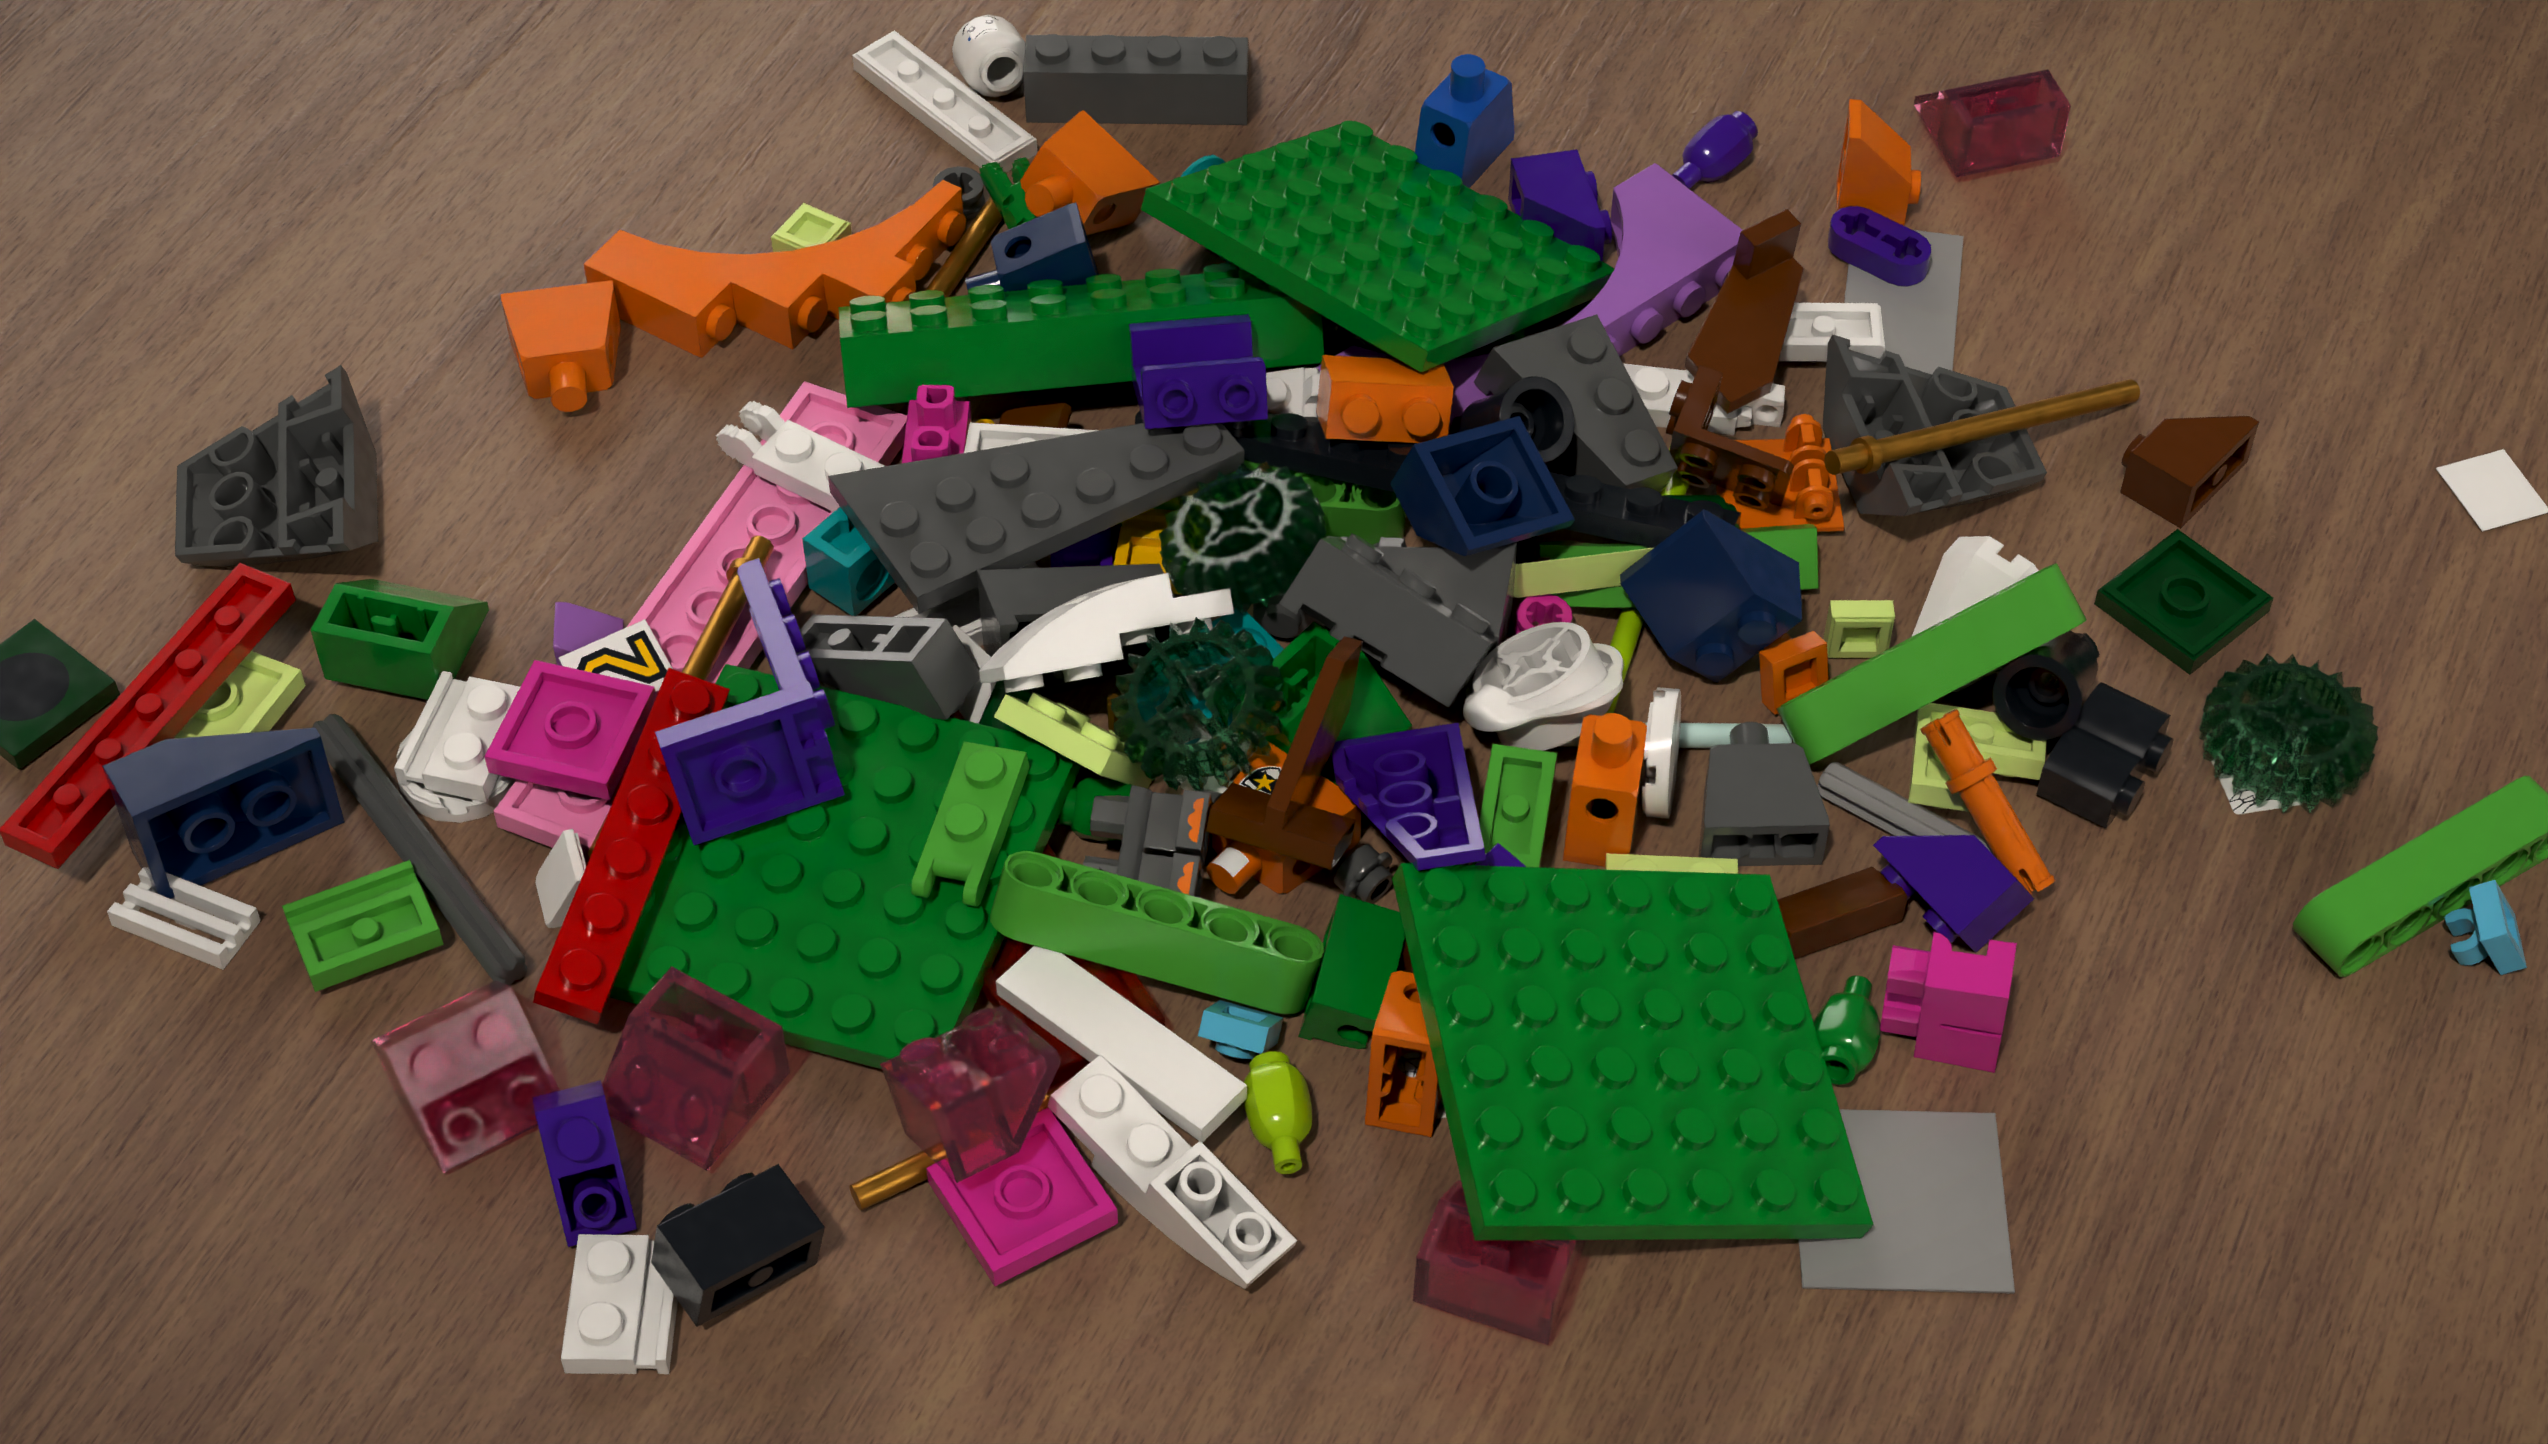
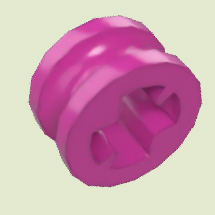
M1552 594L1525 598L1519 604L1516 612L1517 624L1515 626V635L1535 627L1533 625L1535 621L1539 623L1538 625L1552 622L1572 623L1573 617L1570 606L1565 600Z

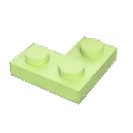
M1929 703L1918 709L1915 723L1908 803L1927 805L1938 809L1969 812L1959 793L1951 794L1945 783L1950 777L1928 739L1920 730L1925 725L1937 718H1942L1943 715L1954 709L1959 711L1962 722L1984 760L1991 757L1997 768L1993 773L2005 777L2040 780L2045 764L2046 740L2029 739L2015 733L2002 721L1996 712Z

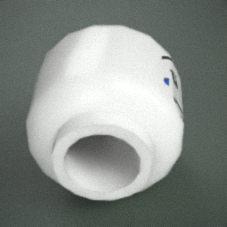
M993 15L976 17L964 24L955 36L952 46L954 64L970 88L979 94L989 97L1008 95L1019 88L1024 82L1023 68L1026 43L1013 24L1004 18Z

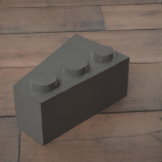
M1597 314L1492 348L1474 380V383L1486 396L1491 392L1494 395L1500 393L1517 381L1531 376L1551 380L1567 395L1574 413V432L1566 450L1552 462L1562 475H1589L1599 479L1604 484L1628 489L1645 487L1661 493L1678 467Z
M1351 533L1347 541L1340 537L1321 538L1279 604L1295 614L1301 609L1330 628L1329 634L1339 641L1344 636L1363 641L1361 650L1380 661L1381 667L1445 706L1450 707L1454 705L1496 642L1494 638L1484 633L1490 623L1460 603L1451 611L1431 598L1437 588L1416 573L1404 568L1400 576L1396 575L1378 563L1383 553L1361 537Z
M1160 564L977 570L984 651L992 657L1000 647L1024 627L1050 610L1080 595L1112 584L1164 574ZM1174 624L1154 627L1156 640L1122 646L1124 659L1101 663L1103 676L1065 682L1063 670L1043 673L1044 686L1032 688L1031 695L1034 692L1041 696H1047L1138 671L1139 663L1183 639L1184 635L1175 636Z

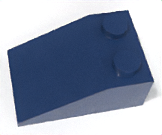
M315 727L165 739L102 766L133 855L141 869H145L155 893L169 899L174 898L175 895L172 888H170L166 873L201 886L345 822L321 735Z

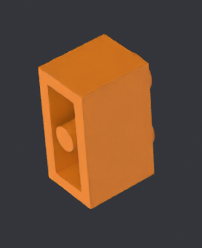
M1322 355L1316 413L1325 439L1421 443L1448 435L1454 386L1444 364L1421 373L1399 359Z

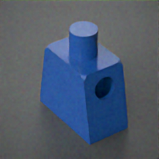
M1464 54L1453 59L1451 73L1425 99L1421 107L1415 153L1418 156V163L1433 170L1452 172L1462 179L1463 185L1470 188L1514 140L1512 83L1506 77L1486 69L1485 63L1480 57Z

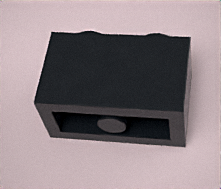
M777 1164L757 1175L746 1173L738 1176L728 1183L720 1194L696 1206L688 1203L672 1210L657 1225L651 1263L696 1327L817 1264L825 1226L780 1165Z

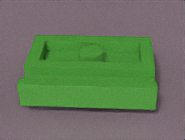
M410 860L282 906L315 992L444 945L440 929L420 882L417 880Z

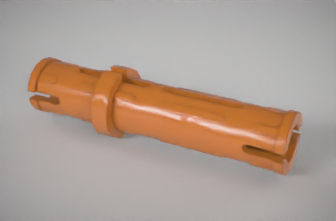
M1954 709L1943 715L1942 718H1937L1920 729L1950 777L1945 784L1951 794L1959 793L1994 856L2031 895L2034 890L2039 892L2056 880L2049 873L1992 773L1997 770L1991 757L1984 760L1962 722L1959 711Z

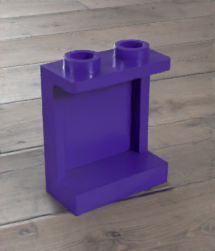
M1249 314L1129 324L1132 382L1145 429L1268 419L1266 365L1261 357H1253L1252 329Z

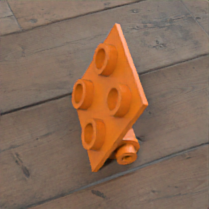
M1800 414L1795 416L1786 429L1785 439L1735 440L1784 458L1794 465L1781 507L1769 503L1766 509L1753 508L1736 500L1733 497L1734 491L1716 486L1717 495L1722 496L1726 503L1733 504L1737 512H1741L1739 529L1813 524L1817 527V532L1844 531L1836 475L1830 474L1824 463L1825 454L1831 451L1830 438H1822L1821 424L1814 420L1811 415Z

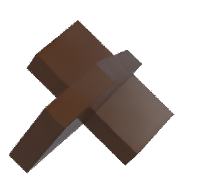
M1788 209L1740 232L1733 265L1686 357L1684 367L1694 378L1699 365L1723 373L1717 403L1727 414L1770 393L1804 270L1793 258L1801 223Z
M1344 636L1326 657L1272 794L1231 783L1210 808L1206 832L1330 870L1334 867L1351 844L1356 820L1311 807L1308 804L1349 713L1363 641Z

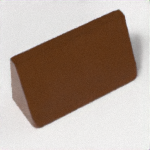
M1869 867L1777 899L1794 958L1797 959L1901 922L1908 896L1897 883L1891 884L1881 872L1873 867Z

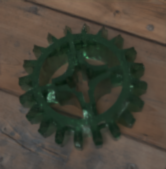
M1267 462L1261 463L1253 471L1244 463L1240 464L1235 473L1229 475L1219 470L1217 479L1208 484L1197 481V492L1192 496L1178 497L1179 510L1165 515L1167 528L1159 533L1162 549L1160 554L1163 559L1162 565L1166 573H1169V578L1178 593H1181L1182 596L1230 588L1233 607L1243 615L1248 611L1251 604L1260 602L1268 608L1271 597L1279 593L1286 594L1320 539L1327 538L1326 523L1323 518L1325 513L1318 498H1315L1310 485L1305 483L1302 476L1296 477L1291 474L1286 466L1273 470Z
M1196 617L1190 632L1183 634L1178 625L1170 622L1169 639L1160 643L1157 638L1147 635L1146 644L1150 650L1149 653L1144 657L1128 653V664L1134 671L1133 674L1115 675L1116 686L1122 695L1110 700L1112 703L1111 710L1118 718L1113 723L1114 732L1120 738V742L1125 743L1124 752L1130 761L1136 764L1141 763V769L1144 774L1154 781L1163 776L1168 787L1174 788L1177 791L1188 778V782L1194 790L1203 792L1208 777L1214 776L1220 786L1228 788L1230 780L1228 771L1238 767L1244 774L1251 775L1253 767L1248 758L1253 753L1270 757L1271 747L1264 736L1283 734V724L1276 714L1287 710V699L1283 692L1279 691L1284 686V678L1279 668L1273 666L1274 659L1267 647L1262 646V644L1256 646L1257 643L1253 635L1245 629L1235 634L1230 624L1221 619L1209 631L1205 621ZM1202 667H1210L1203 671H1193L1194 669ZM1170 685L1166 699L1156 707L1160 696ZM1187 692H1192L1199 702L1205 700V706L1210 712L1211 718L1208 719L1200 708L1193 710L1192 707L1194 705L1187 696ZM1245 693L1240 712L1228 726L1230 713L1237 705L1242 703L1240 696ZM1197 738L1207 739L1203 742L1185 744Z
M2266 654L2258 663V666L2250 661L2243 660L2235 672L2225 671L2223 677L2218 680L2216 687H2213L2212 692L2206 697L2203 707L2204 713L2199 725V738L2204 741L2202 746L2204 750L2203 759L2215 762V778L2233 777V794L2248 789L2255 793L2257 806L2269 798L2278 801L2283 813L2292 806L2293 802H2298L2310 813L2319 804V801L2333 807L2343 794L2352 795L2354 789L2360 785L2361 779L2364 777L2365 772H2369L2375 757L2373 752L2378 741V726L2373 724V706L2361 703V687H2343L2342 671L2327 675L2321 672L2319 660L2310 667L2299 665L2293 654L2284 663H2278L2272 656Z

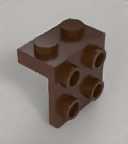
M1699 365L1693 383L1681 380L1669 411L1671 417L1666 434L1672 435L1670 454L1678 467L1675 473L1676 476L1693 486L1708 488L1710 484H1714L1734 491L1733 497L1736 500L1753 508L1766 509L1769 503L1781 507L1794 465L1784 458L1708 431L1715 412L1723 373Z

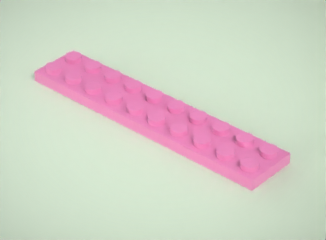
M805 381L780 414V417L785 422L790 420L885 466L891 464L904 445L907 415L877 405L847 408L846 395ZM762 439L760 443L763 446L767 441ZM743 465L627 627L645 619L672 668L682 672L729 582L726 572L734 559L742 557L753 536H763L772 542L774 550L764 567L768 582L780 578L791 609L808 584L802 538L833 512L754 474L752 468ZM748 601L706 681L715 684L725 664L749 669L762 651L763 647L751 618ZM628 764L610 800L516 779L493 811L497 827L551 848L554 847L563 831L573 829L574 833H578L584 860L589 861L588 851L612 806Z

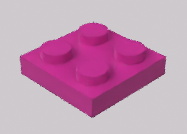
M534 660L484 756L488 773L610 800L635 750L656 699L655 687Z
M1049 1108L926 1168L929 1185L994 1286L1118 1224L1116 1206Z

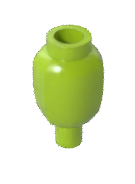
M1278 1051L1264 1052L1255 1056L1249 1063L1250 1072L1243 1082L1247 1085V1099L1244 1101L1245 1111L1255 1139L1272 1151L1275 1171L1280 1174H1292L1302 1168L1299 1144L1306 1138L1312 1126L1310 1093L1304 1076L1296 1067L1290 1064L1289 1057L1285 1053Z

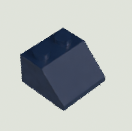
M1705 509L1620 574L1621 586L1669 658L1716 683L1802 621L1799 562Z

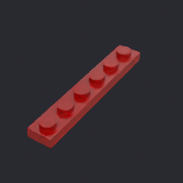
M239 563L0 827V834L5 846L59 869L115 806V801L102 766L162 740L174 739L296 601L291 583Z
M668 668L540 977L533 1003L598 1025L682 815V810L655 732L723 710L727 703L730 689Z

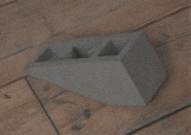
M813 614L800 629L806 651H809L820 682L843 692L902 705L933 719H948L950 715L957 712L964 704L966 695L980 679L979 670L947 618Z

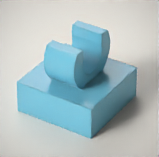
M2496 880L2469 887L2474 910L2467 908L2457 909L2444 917L2445 923L2454 937L2473 932L2469 939L2450 945L2451 951L2460 965H2473L2481 962L2489 955L2500 975L2527 968L2515 913Z

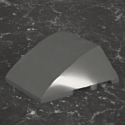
M1832 335L1828 342L1823 430L1826 437L1830 438L1832 450L1850 446L1855 438L1867 435L1877 440L2015 407L2007 388L1941 367H1937L1933 374L1905 367L1899 354L1886 350L1880 359L1849 350L1850 339ZM2022 429L1882 463L1881 467L1875 472L1860 474L1853 470L1842 474L1860 514L1907 516L1918 512L1976 503L2013 493L2041 482L2047 471L2027 429Z
M341 365L325 374L329 384L300 402H297L291 395L278 403V415L253 431L241 426L177 466L175 556L181 563L202 566H237L239 563L247 566L313 559L378 542L376 451L348 374Z

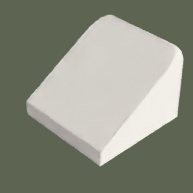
M573 829L562 832L536 876V888L545 924L548 928L562 926L586 869L578 833H574Z

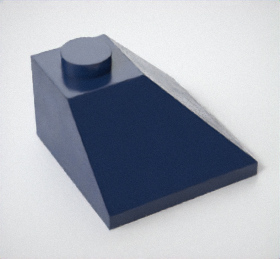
M1520 416L1414 444L1390 483L1416 535L1464 557L1566 528L1575 521Z

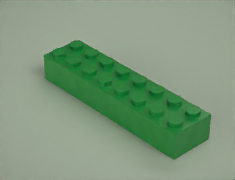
M1230 263L1206 266L1203 268V274L1181 276L1180 271L1176 269H1156L1146 272L1145 279L1122 281L1121 276L1116 274H1100L1088 277L1084 285L1063 286L1060 280H1038L1027 284V290L1004 292V288L999 285H981L970 288L968 295L945 297L942 291L926 290L910 294L909 301L885 303V298L882 296H862L850 300V306L838 307L847 408L909 402V400H916L917 389L921 385H950L954 387L955 398L1132 381L1129 324L1249 314L1252 329L1253 357H1261L1265 362L1266 368L1318 364L1322 362V355H1324L1322 315L1249 272L1239 270L1237 265Z

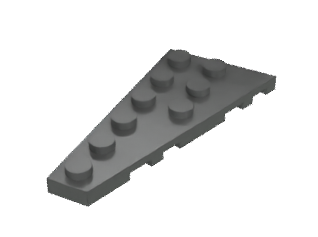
M1144 423L831 475L828 476L831 495L915 610L920 614L977 588V570L1019 569L1243 468L1244 449L1222 423L1145 429Z

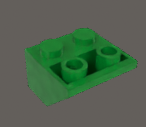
M375 579L335 583L310 631L325 679L428 700L442 671L451 672L453 679L456 678L489 611L487 601Z
M1315 622L1311 623L1232 697V740L1242 744L1253 753L1264 740H1267L1288 754L1325 659L1340 642L1329 634L1330 631ZM1361 651L1350 710L1336 741L1412 730L1411 722L1365 654ZM1331 752L1321 775L1336 784Z

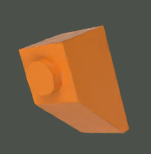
M1849 99L1836 180V212L1848 206H1861L1904 226L1908 204H1918L1921 187V170H1911V146L1862 100Z

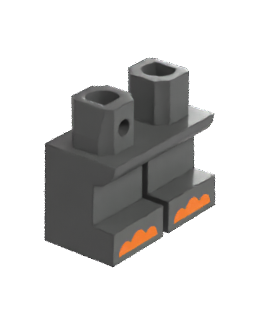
M1131 785L1129 797L1121 795L1095 796L1090 820L1091 835L1122 840L1119 860L1085 856L1083 865L1200 898L1204 877L1203 866L1206 865L1210 833L1206 832L1210 808L1213 805L1211 793L1184 790L1183 795L1152 792L1147 788Z

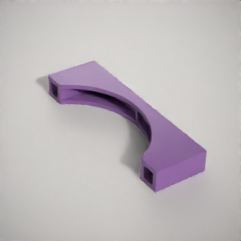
M1656 163L1613 188L1610 220L1618 261L1610 278L1597 296L1577 315L1563 324L1565 325L1597 314L1619 357L1640 343H1648L1661 330L1682 317L1691 316L1702 304L1718 295L1733 265L1740 232L1742 231L1740 227ZM1355 345L1335 355L1397 359L1390 354L1371 351ZM1490 353L1454 358L1443 363L1454 386L1448 435H1451L1450 429L1453 419L1461 416L1472 402L1494 395L1491 392L1486 396L1474 383ZM1321 364L1315 367L1318 368L1319 371H1321Z

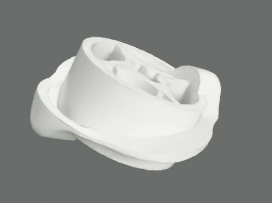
M1552 622L1529 628L1507 639L1484 658L1477 668L1474 678L1465 688L1466 699L1463 715L1471 727L1481 731H1495L1503 745L1541 751L1558 747L1580 736L1584 716L1589 714L1602 716L1608 711L1613 698L1621 691L1624 684L1622 679L1623 658L1620 652L1610 645L1592 643L1587 631L1574 623Z

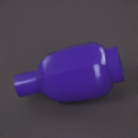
M1735 111L1731 115H1719L1710 120L1686 145L1682 154L1684 165L1673 173L1672 176L1690 189L1698 181L1714 182L1732 172L1753 150V139L1758 135L1754 121L1741 111Z

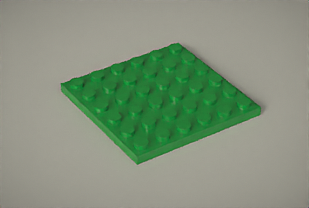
M1343 121L1341 124L1320 131H1314L1308 135L1287 142H1281L1275 146L1245 154L1240 158L1219 165H1212L1207 169L1183 177H1176L1171 181L1147 188L1141 206L1143 212L1421 373L1595 298L1615 269L1602 262L1599 254L1594 250L1580 245H1570L1554 237L1553 229L1547 224L1536 220L1522 221L1521 216L1508 210V205L1503 200L1495 196L1477 193L1463 185L1462 179L1456 174L1446 170H1433L1418 163V156L1414 151L1383 141L1373 135V130L1369 126L1357 121Z
M725 664L715 683L730 689L724 709L779 691L773 675ZM820 686V688L813 690V692L820 689L824 690L834 718L835 726L824 730L828 737L834 763L845 795L697 845H693L682 813L609 998L939 1084L1005 938L990 922V913L1004 862L1009 855L1016 852L1031 851L1043 853L1063 809L1065 799L1072 789L1082 765L1024 734L952 717L948 719H933L902 705ZM964 742L1027 752L1030 766L983 899L978 907L963 904V890L966 881L936 876L931 893L927 898L912 895L913 876Z
M1401 863L1392 881L1475 1240L1863 1238L1874 1225L1825 1059L1821 1058L1823 1052L1817 1039V1032L1770 875L1452 865L1418 871L1413 863Z

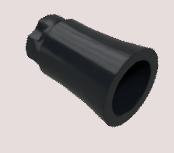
M1531 376L1517 381L1500 393L1472 402L1461 416L1453 419L1450 432L1454 434L1520 416L1543 461L1548 462L1560 456L1568 447L1574 432V413L1567 395L1556 383L1543 377Z
M2069 630L2007 663L1998 673L1993 686L1994 705L2002 721L2015 733L2034 740L2053 739L2070 730L2080 715L2083 698L2097 675V658L2100 653L2096 643L2087 633H2074Z

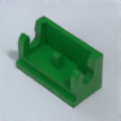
M1342 894L1339 895L1325 930L1322 942L1324 954L1306 1004L1298 1037L1311 1040L1313 1037L1355 1049L1366 1048L1369 1035L1360 1030L1373 1032L1391 973L1396 972L1405 939L1400 912ZM1343 1025L1355 1026L1360 1030H1352Z

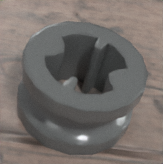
M960 166L941 171L935 177L933 187L940 181L945 180L962 188V193H966L962 195L963 212L966 221L976 218L985 205L984 184L980 174L971 168Z

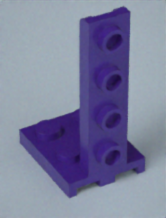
M759 558L743 563L739 566L737 573L750 606L749 611L779 691L655 732L693 845L845 795L834 763L828 737L824 730L835 726L826 694L823 689L813 692V690L820 688V683L809 651H806L796 618L791 613L781 580L778 578L768 582Z

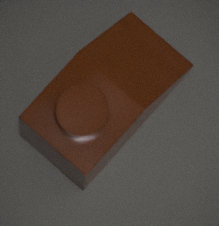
M2250 416L2164 419L2147 436L2142 434L2136 436L2126 449L2121 462L2126 467L2120 493L2181 529L2248 462L2259 421Z

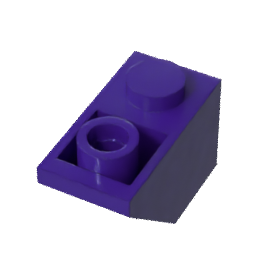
M1578 150L1511 158L1508 201L1512 212L1521 216L1522 221L1536 220L1547 224L1553 229L1554 237L1570 245L1590 248L1598 253L1600 260L1603 261L1604 244H1610L1612 241L1611 220L1606 209L1599 210L1595 175L1592 171L1585 172Z
M1975 835L1882 836L1873 845L1889 862L1880 871L1891 884L1897 883L1901 886L1908 896L1907 900L1918 892L1931 906L1922 917L1937 933L1948 938L1950 943L1960 936L1975 953L2034 900L2024 886Z
M601 1080L533 1097L535 1116L567 1246L577 1245L578 1234L616 1235L637 1229Z

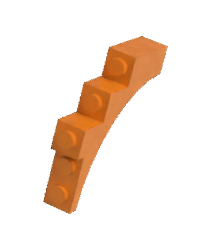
M942 180L913 205L878 225L836 241L792 251L757 254L698 252L658 244L619 230L584 263L587 283L613 280L621 320L700 358H703L719 341L725 340L737 323L793 350L810 332H815L820 328L827 315L839 320L838 307L850 306L849 301L854 298L882 296L885 298V303L909 301V295L916 292L915 281L922 279L929 271L931 264L949 246L955 245L964 233L966 217L963 212L962 188Z

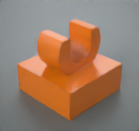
M1815 631L1793 639L1787 633H1784L1765 647L1764 650L1759 651L1762 703L1774 715L1779 714L1776 710L1779 706L1829 680L1827 642Z

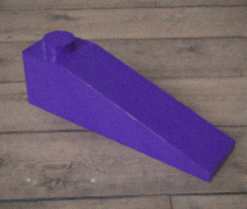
M1459 723L1335 742L1332 749V759L1336 784L1407 860L1413 863L1418 871L1486 860Z

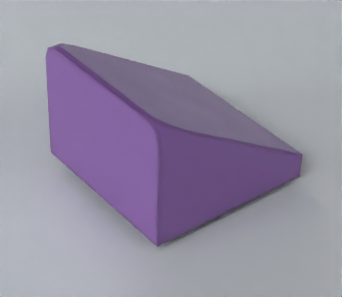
M556 602L553 648L557 665L562 666L558 657L624 629L623 619L575 604Z

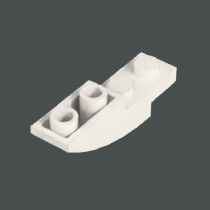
M1169 573L1112 584L1080 595L1039 617L1000 647L979 670L980 682L982 684L1004 680L1005 692L1008 693L1043 687L1042 674L1063 670L1065 682L1103 676L1101 663L1124 659L1122 646L1156 640L1154 627L1174 624L1175 636L1213 630L1211 617L1234 614L1230 588L1173 598Z
M1101 1054L1050 1095L1047 1107L1094 1154L1091 1167L1118 1194L1169 1239L1219 1275L1246 1289L1296 1245V1238L1201 1141L1191 1147Z

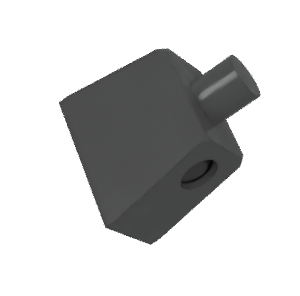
M1745 722L1735 726L1730 731V744L1716 745L1710 749L1704 789L1698 857L1738 859V866L1822 865L1830 826L1829 817L1804 749L1795 743L1770 744L1768 730L1761 723Z

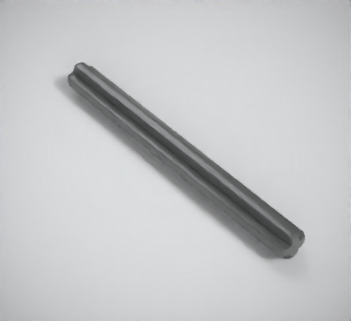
M329 714L323 721H316L312 728L315 727L321 735L326 757L330 765L403 862L411 861L414 873L421 886L494 983L502 987H508L515 980L522 979L527 972L524 955L345 720L339 715Z

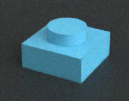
M1219 1000L1203 1011L1198 1037L1216 1041L1215 1049L1222 1054L1241 1059H1253L1256 1053H1264L1278 1043L1283 1017Z

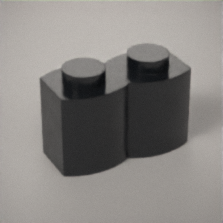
M2100 682L2083 704L2076 723L2061 736L2043 766L2036 794L2104 828H2107L2112 823L2118 812L2129 816L2135 808L2145 786V781L2140 779L2147 769L2157 773L2171 750L2174 739L2165 735L2171 715Z

